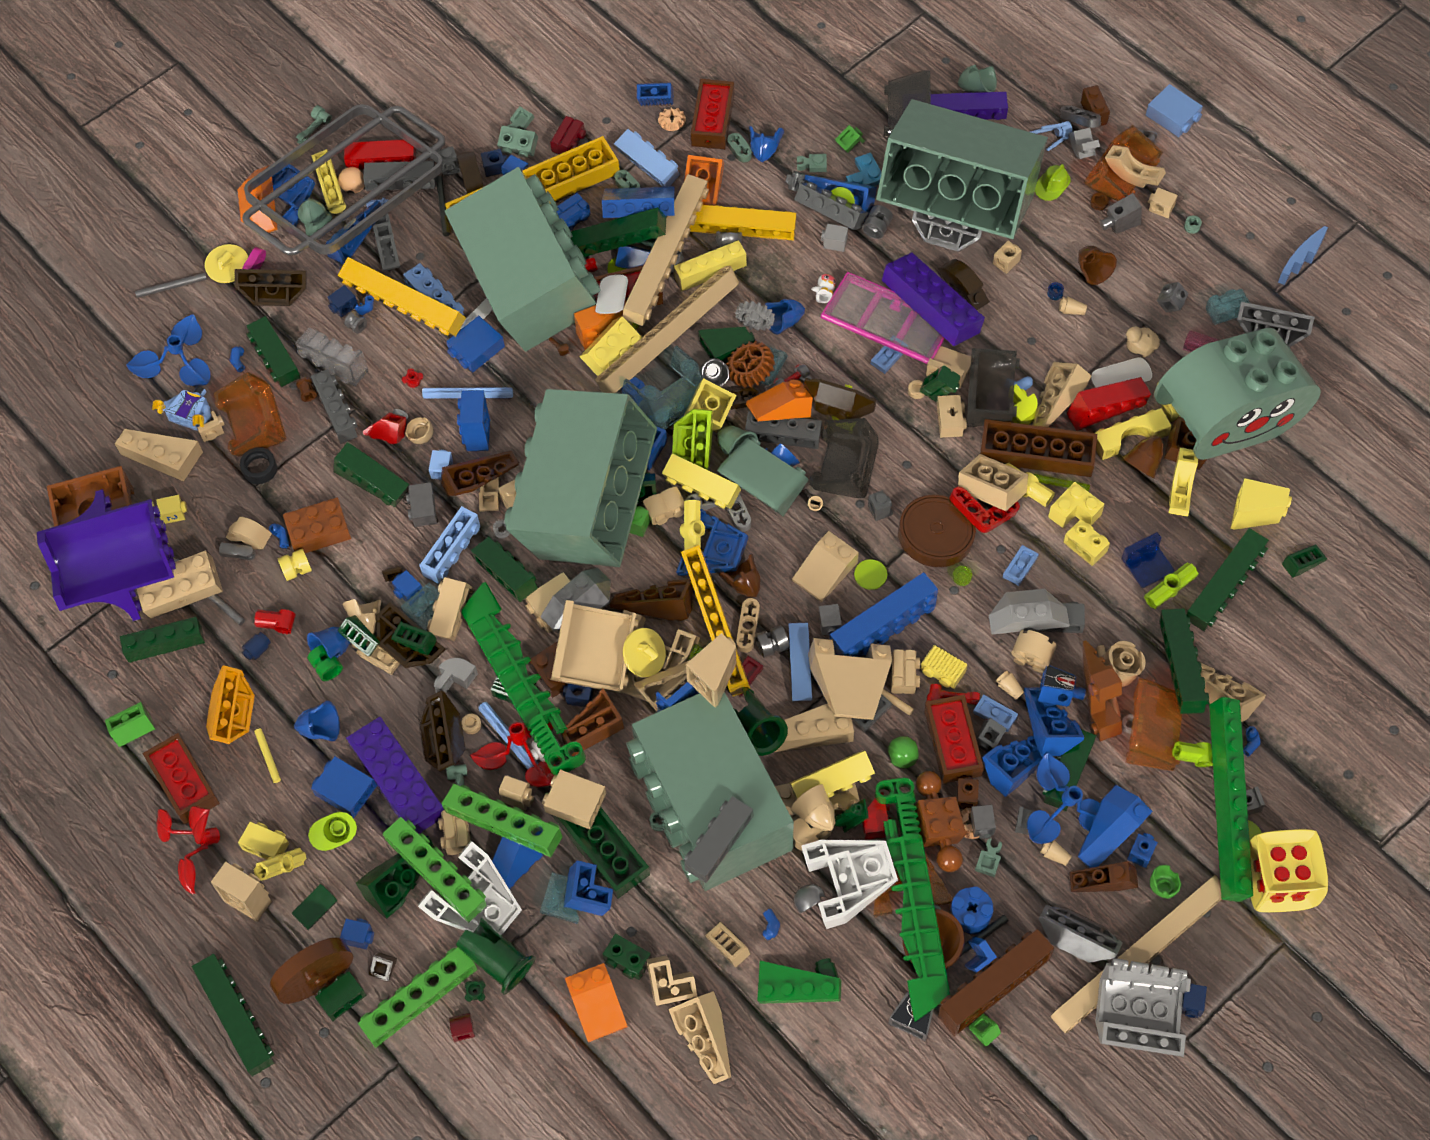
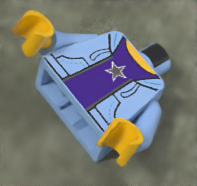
M197 386L193 393L183 390L179 395L167 401L154 400L152 404V410L158 409L157 412L159 414L165 411L169 421L198 431L197 427H204V424L211 420V407L204 397L206 390L200 386Z

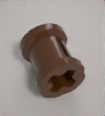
M308 377L299 379L296 383L301 392V400L304 402L312 401L317 397V393L312 387V380Z

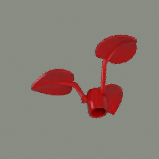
M515 722L510 725L507 748L502 743L492 742L483 746L477 752L470 754L472 760L478 766L487 770H494L505 765L507 761L505 756L510 752L511 742L518 746L524 745L534 766L525 773L527 783L533 787L549 786L554 777L546 762L541 761L538 764L535 762L526 742L528 738L532 737L530 735L531 731H528L525 724L521 722ZM548 723L547 725L552 732L553 727L551 723Z
M198 806L191 807L189 825L192 830H173L171 828L172 819L170 814L165 809H158L157 833L162 842L169 841L170 833L193 834L196 843L201 845V847L185 855L184 859H180L178 864V877L181 885L189 893L196 894L194 890L196 872L190 857L203 849H208L209 844H216L220 840L219 830L216 827L205 829L210 809Z

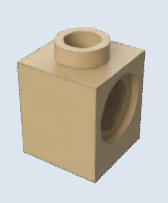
M1157 188L1155 194L1151 193L1149 197V211L1169 218L1178 195Z
M1007 241L994 254L993 265L1007 274L1020 261L1022 250L1016 244Z

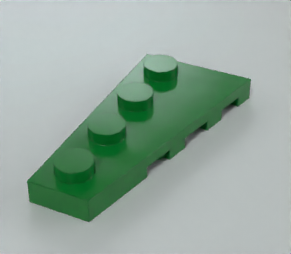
M760 961L757 1001L760 1004L841 1001L842 981L840 978Z

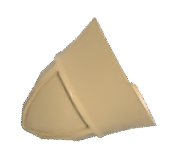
M355 599L344 602L342 605L348 617L356 615L374 635L377 629L376 615L380 612L381 600L361 605Z
M823 784L809 789L793 803L791 811L805 822L824 831L833 830L835 825L834 808Z

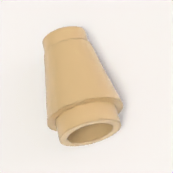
M1068 296L1061 298L1059 311L1063 314L1085 315L1086 304Z
M1005 671L996 679L997 686L1015 700L1024 693L1013 673Z
M1055 840L1043 844L1040 850L1043 857L1064 866L1067 865L1072 857Z

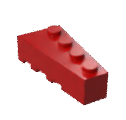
M1142 377L1078 392L1066 414L1075 430L1078 431L1145 406L1151 393Z

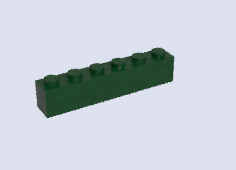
M657 207L571 231L573 237L570 239L574 245L578 246L583 256L586 257L666 235L667 217Z
M1248 528L1187 611L1186 616L1190 617L1191 624L1204 632L1208 626L1213 627L1218 619L1216 615L1219 612L1221 614L1228 606L1227 600L1235 597L1238 589H1236L1238 585L1245 583L1248 578L1246 574L1249 570L1254 571L1259 563L1257 561L1259 556L1263 558L1269 548L1266 546L1269 540Z
M1185 608L1161 610L1159 624L1180 714L1204 713L1206 705L1209 704L1208 692L1205 693V678L1201 677L1200 674L1202 667L1201 662L1197 661V646L1193 645L1194 633L1190 631V617L1186 616Z
M212 954L191 966L248 1073L253 1077L275 1064L272 1059L275 1054L270 1045L265 1046L262 1041L265 1036L260 1027L255 1028L253 1021L256 1019L250 1009L246 1011L243 1005L246 1001L241 992L236 993L234 987L237 984L232 975L227 976L225 972L227 966L222 957L218 959L215 954Z

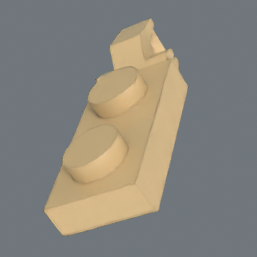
M352 644V647L357 650L356 654L391 675L400 665L379 646L368 657Z

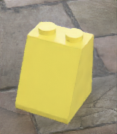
M1244 478L1237 495L1231 529L1236 530L1279 523L1282 516H1286L1287 509L1291 504L1290 489Z

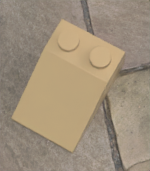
M828 531L815 545L792 578V581L820 602H823L856 566L859 552Z

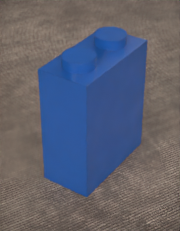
M479 315L462 328L456 337L452 336L446 341L448 354L452 358H457L464 369L468 368L472 373L505 347L503 336Z
M334 756L331 761L326 763L320 777L315 778L311 789L315 796L341 812L348 813L354 819L377 786L374 779Z

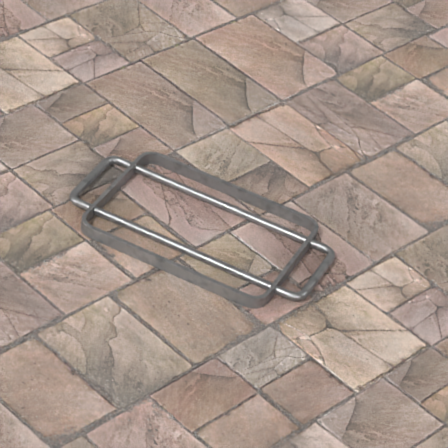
M356 105L245 184L246 200L252 207L243 214V222L287 255H297L307 247H310L319 254H332L442 172V158L437 151L445 145V137L401 106H393L383 113H379L368 105ZM394 113H400L437 138L438 142L429 147L392 122L388 117ZM363 114L373 118L372 121L262 200H258L250 194L256 187L354 117ZM378 124H382L422 152L420 156L310 237L267 206L271 201ZM427 158H431L437 163L436 166L334 242L326 245L316 242ZM261 211L302 241V243L294 248H288L251 221L250 217L256 212Z

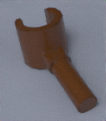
M549 338V341L556 346L560 356L570 353L567 343L560 345L554 338Z

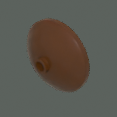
M935 909L945 968L947 969L961 956L965 944V935L960 922L952 914L944 910ZM903 942L904 952H905L906 956H908V955H909V954H908V951H907V949H906V947H905V944H904V942Z

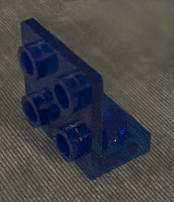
M1158 532L1126 547L1121 558L1141 588H1145L1175 571L1159 548L1161 536Z

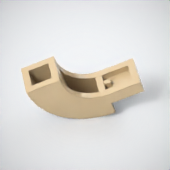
M1113 145L1105 157L1110 168L1120 178L1141 188H1144L1146 184L1158 186L1166 174L1164 168L1148 166L1137 161L1131 155L1128 147Z

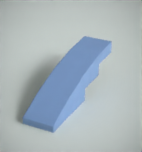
M1322 227L1299 246L1284 267L1278 283L1285 285L1291 272L1299 274L1304 261L1312 263L1328 227Z
M789 623L792 701H811L812 687L808 656L810 650L808 623Z

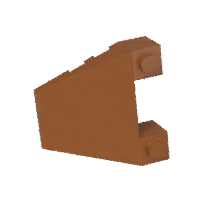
M1086 640L1083 641V671L1091 723L1089 728L1092 734L1097 735L1099 741H1103L1122 734V720L1109 702V699L1122 695V681L1111 665L1106 666L1103 663L1105 659L1102 656L1098 658L1095 655L1097 651Z

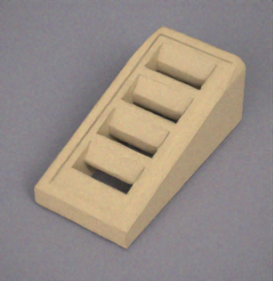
M721 922L705 935L734 967H737L750 955L748 948ZM723 931L724 934L720 938L715 940V938ZM728 937L730 938L726 943L721 945ZM734 943L736 944L732 949L727 951Z

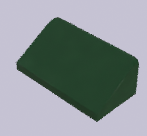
M320 884L292 912V915L309 931L338 900Z

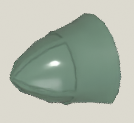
M972 65L963 71L957 84L963 90L970 93L994 92L997 86L994 67L989 66L978 70L976 65Z
M312 198L305 200L298 208V217L304 223L306 235L309 237L333 220L330 212L319 201Z
M726 426L717 432L719 446L723 453L728 456L746 438L751 439L753 437L758 440L756 433L735 426Z

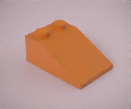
M688 155L685 179L687 174L708 181L707 189H709L707 198L702 200L703 205H717L724 170L723 159Z
M595 305L574 313L576 333L584 350L593 343L614 319L623 316V310L617 313L600 314L595 311Z
M790 380L789 382H782L746 401V405L757 421L811 417L813 397L801 381Z
M604 963L565 978L588 1043L628 1027Z

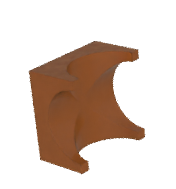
M122 466L48 485L47 491L54 527L68 523L82 515L93 503L95 491L102 489L105 496H109L111 499L112 510L132 505L131 495L134 494V489Z

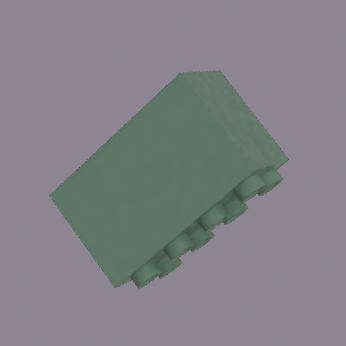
M911 99L888 138L876 200L1014 239L1033 199L1048 137Z
M517 167L445 210V213L498 321L526 352L574 324V313L595 306L597 301L594 295L600 292L601 289L592 273H588L584 266L587 262L578 246L574 245L570 239L573 235L563 218H560L556 212L559 208L548 191L546 192L536 174L527 178L520 167Z
M546 389L543 402L539 403L535 409L536 427L533 437H529L525 443L526 462L523 472H519L515 478L516 497L514 504L505 513L506 530L541 560L620 567L657 427L628 394Z
M725 692L716 708L699 693L632 724L634 739L626 742L631 755L628 758L630 765L638 780L644 778L648 789L645 793L654 813L656 814L661 811L665 823L663 830L672 848L682 845L679 847L683 859L680 863L689 883L699 880L704 891H707L793 851L794 822ZM733 796L753 809V818L708 882L705 883L685 870L684 858L690 850L693 851L695 849L699 836L701 834L705 835L708 831V824L712 818L718 817L722 804L726 800L729 801Z

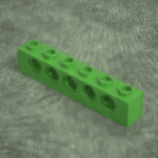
M453 784L442 802L446 813L549 857H552L563 837L557 824L553 822L546 823L534 814L527 815L517 807H508L501 800L496 799L494 801L489 799L482 792L477 794L465 785L458 786ZM472 802L470 805L464 806L466 803ZM489 809L488 812L482 813L484 810ZM524 824L523 827L517 828L518 825ZM542 831L540 835H535V833Z
M400 817L382 833L385 840L469 923L487 906L485 902L486 896L480 889L477 888L475 890L471 886L472 882L464 874L460 876L456 872L458 870L451 861L446 862L442 858L444 856L437 847L433 849L429 845L430 841L423 833L419 835L415 831L416 827L410 820L405 821ZM406 838H413L411 843H403ZM419 852H427L426 856L422 858L417 857ZM433 866H441L438 871H431ZM448 879L455 880L452 885H445ZM462 893H469L466 899L459 898Z
M458 947L450 949L442 960L433 962L423 974H417L409 985L400 987L393 997L380 1002L376 1010L372 1013L364 1014L358 1025L375 1048L476 972L475 963ZM451 965L456 966L453 972H446L447 967ZM438 978L439 982L436 985H429L431 979ZM421 991L422 994L419 998H412L414 992ZM399 1004H404V1005H405V1007H404V1009H403L402 1011H400V1012H396V1011H395V1008H396L397 1005H399ZM380 1018H388L385 1024L378 1025V1020Z

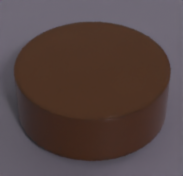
M1101 192L1093 194L1090 200L1091 207L1095 210H1104L1108 205V196Z

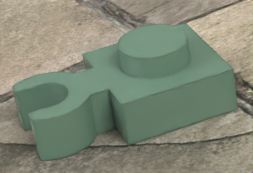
M519 106L510 118L512 124L507 127L525 130L535 117L532 113Z
M809 154V158L797 156V163H802L797 164V170L803 171L809 168V172H827L826 154Z
M989 838L986 843L987 851L981 850L975 871L995 877L1001 856L996 854L1001 851L1002 842H999L998 847L993 848L990 845L992 839Z

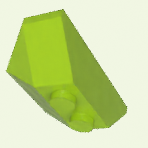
M692 409L674 423L672 454L708 471L712 443V410Z

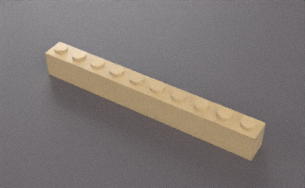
M687 174L674 202L675 216H667L666 235L657 237L623 308V317L627 321L643 326L645 321L650 319L652 314L651 308L656 306L659 296L657 295L659 292L662 293L665 286L664 280L665 278L668 279L671 274V265L676 264L678 251L681 252L684 246L683 240L689 236V227L694 225L697 215L695 214L700 212L703 198H707L709 189H707L708 181Z

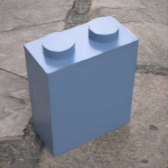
M1169 84L1148 104L1146 116L1177 137H1180L1183 133L1189 131L1194 122L1197 123L1200 120L1203 106Z

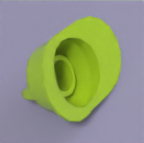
M1064 165L1050 166L1037 181L1035 193L1040 199L1045 201L1055 200L1069 186L1071 178Z
M345 812L328 815L313 823L309 830V841L318 850H332L353 839L357 830L356 821Z

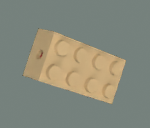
M207 551L176 561V569L173 570L175 578L137 588L142 610L148 617L152 619L223 592L213 557Z

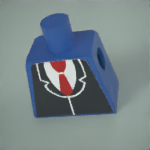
M1049 665L1045 667L1041 678L1038 701L1067 707L1070 705L1072 697L1083 700L1086 689L1075 686L1076 676L1074 674Z

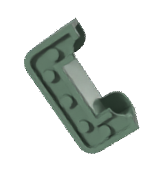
M746 438L720 465L717 472L725 479L738 484L739 487L784 517L809 480L805 476L806 472L798 466L794 469L759 446L761 443L755 438Z

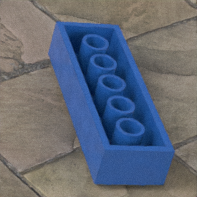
M923 572L831 633L830 640H833L835 655L860 657L863 654L867 655L871 644L882 645L886 643L890 636L901 633L905 626L910 623H916L920 616L925 613L929 614L935 609L938 588Z

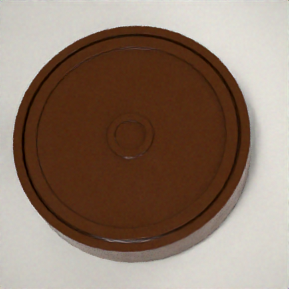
M925 495L910 502L903 510L898 526V538L904 551L915 561L930 567H948L962 561L970 552L976 534V527L950 501V497L943 495Z
M335 937L319 941L288 959L271 978L270 987L279 1002L283 1004L302 1001L315 995L323 987L335 982L336 977L344 973L351 965L353 954L342 938Z

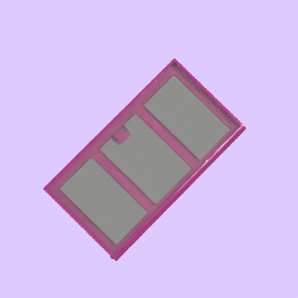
M850 272L846 273L820 317L925 364H928L930 358L934 360L945 340L940 333L894 291Z

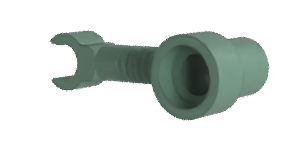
M315 106L311 112V117L315 121L305 131L296 136L299 139L297 143L301 144L306 141L322 122L329 124L332 115L325 112V109L321 106Z
M466 764L452 765L446 768L447 780L456 779V785H464L463 776H467Z

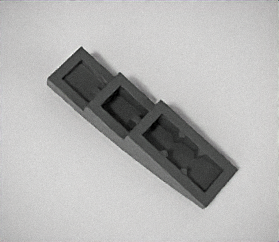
M387 213L373 225L383 271L400 267L390 218Z

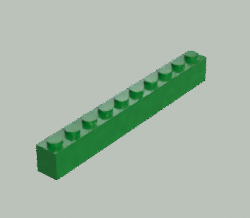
M1221 697L1209 704L1221 899L1241 902L1253 896L1240 700Z

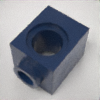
M501 149L480 153L486 177L502 174L501 166L507 160V157L502 155Z
M345 285L327 297L329 309L333 314L337 313L341 318L355 309V305L358 304L356 296Z
M568 683V686H564L563 697L566 698L567 705L586 707L592 701L594 688ZM576 691L582 692L580 695L573 694Z
M1190 984V992L1183 993L1182 1013L1186 1017L1198 1018V1016L1201 1017L1204 1013L1206 986Z

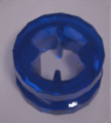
M1054 282L1048 286L1047 295L1050 299L1060 300L1063 297L1064 287L1061 283Z

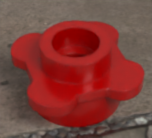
M412 368L408 369L407 374L402 377V382L404 384L407 383L409 387L415 388L421 383L423 374L415 372Z

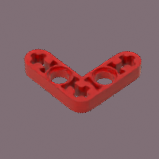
M962 487L954 488L950 495V501L983 533L990 532L1014 517L1020 508L1017 501L1007 511L995 506L986 511ZM968 507H973L976 513L969 511ZM993 513H999L1002 518H997Z

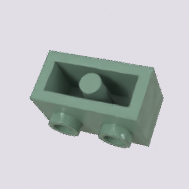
M502 126L497 146L505 154L518 153V156L528 158V156L534 157L538 136L533 131Z

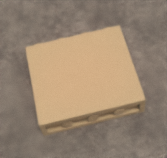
M566 600L551 680L596 689L603 688L606 691L621 693L628 683V677L625 676L628 667L623 658V646L627 636L637 629L638 620L635 619L636 613L628 615L576 605L574 601Z

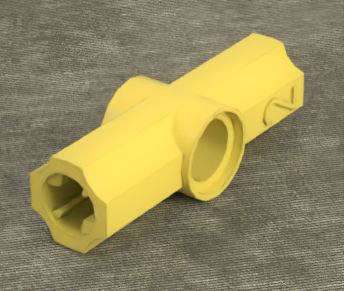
M1010 463L1005 464V465H1007V466H1010V467H1012V468H1014V469L1019 470L1018 468L1014 467V466L1011 465ZM1026 472L1028 474L1027 493L1023 497L1029 496L1041 505L1048 506L1055 496V492L1039 483L1038 478L1034 474Z
M699 500L684 501V523L680 526V534L684 538L685 551L698 545L701 548V536L705 533V525L701 521Z
M295 848L279 855L270 856L268 859L256 863V867L253 869L254 874L262 881L282 873L291 872L294 868L304 865V861L307 859L306 854L300 848Z

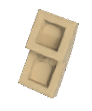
M499 477L480 487V512L499 510Z

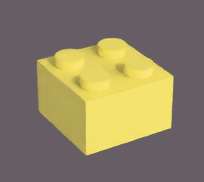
M703 378L698 384L684 415L692 409L712 410V431L717 433L722 428L736 395Z

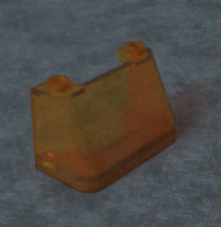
M1131 125L1113 139L1084 180V183L1089 188L1101 192L1116 201H1120L1132 193L1135 194L1134 188L1136 186L1120 178L1108 165L1105 157L1112 146L1128 147L1131 155L1137 161L1154 167L1161 161L1159 158L1163 154L1134 125Z
M247 371L213 393L216 407L226 412L235 438L228 442V450L232 455L239 457L249 449L255 447L268 448L286 440V434L270 385L263 379Z
M1139 678L1133 696L1134 712L1129 739V752L1126 753L1125 763L1174 771L1175 766L1180 764V760H1176L1172 755V749L1180 739L1182 714L1179 711L1175 690L1148 679Z

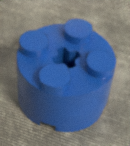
M979 887L965 888L954 896L950 914L960 922L964 933L976 935L989 925L993 914V903L989 895Z

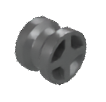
M352 311L346 317L344 324L346 327L352 328L353 332L359 334L365 329L367 319L360 317L356 311Z

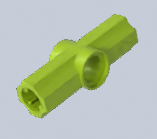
M1187 562L1174 573L1168 574L1160 584L1144 595L1146 603L1151 608L1156 609L1169 598L1175 597L1179 590L1198 576L1199 573L1192 563Z
M1180 741L1175 743L1172 755L1176 760L1193 762L1196 767L1213 766L1211 743L1200 742L1192 744Z

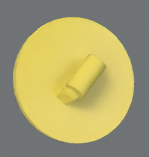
M227 244L213 249L206 257L205 270L208 276L216 282H234L235 269L243 268L248 255L244 249L237 245Z
M639 628L627 636L623 646V658L628 669L639 677L653 676L662 669L666 658L665 645L662 638L654 630Z

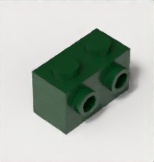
M616 933L602 954L604 963L608 967L622 970V974L632 980L633 978L640 980L647 969L646 960L652 958L650 952Z

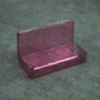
M1189 331L1183 349L1192 352L1203 345L1219 341V339Z

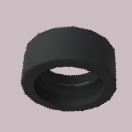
M255 447L249 449L240 459L242 474L250 483H267L277 473L278 466L274 455L266 448ZM265 458L269 461L268 468L263 472L251 473L248 471L249 464L255 459Z

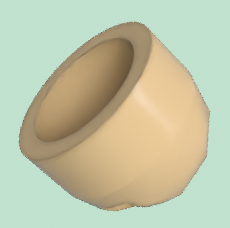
M814 495L809 498L808 506L811 510L818 511L822 508L823 501L821 497ZM811 500L820 502V505H816L810 502Z

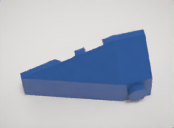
M805 175V180L817 184V187L829 191L837 187L849 189L854 195L855 204L868 212V217L874 206L877 187Z
M376 200L337 231L326 244L334 242L382 206L380 201ZM374 224L339 250L327 256L344 265L346 259L353 256Z
M1030 736L1020 742L1016 740L1006 746H996L984 755L982 759L990 783L1006 797L1037 770L1039 762L1044 756L1040 755L1034 736Z
M1114 785L1101 800L1098 813L1092 821L1093 824L1090 832L1086 835L1078 854V858L1088 868L1098 867L1153 812L1138 796L1117 785Z

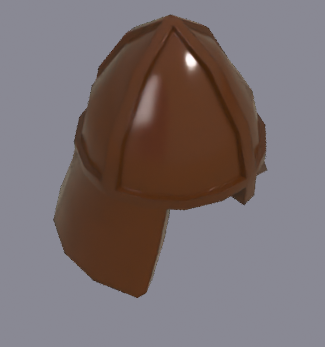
M1086 246L1078 251V263L1087 283L1091 285L1103 283L1114 272L1117 265V259L1114 254L1096 246Z
M1150 436L1141 440L1122 458L1141 472L1155 479L1156 471L1163 457L1161 437Z
M752 553L745 562L738 566L737 571L719 573V576L726 580L737 593L746 597H757L760 591L761 578Z

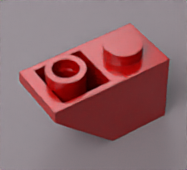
M389 412L363 430V434L372 439H381L389 444H397L405 436L406 417Z
M875 798L867 808L869 818L862 822L865 840L885 838L883 822L892 819L888 818L887 811H890V805L878 803Z

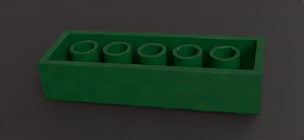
M601 807L591 829L551 815L590 864L597 865L596 873L608 888L613 889V894L617 899L650 876L649 866Z

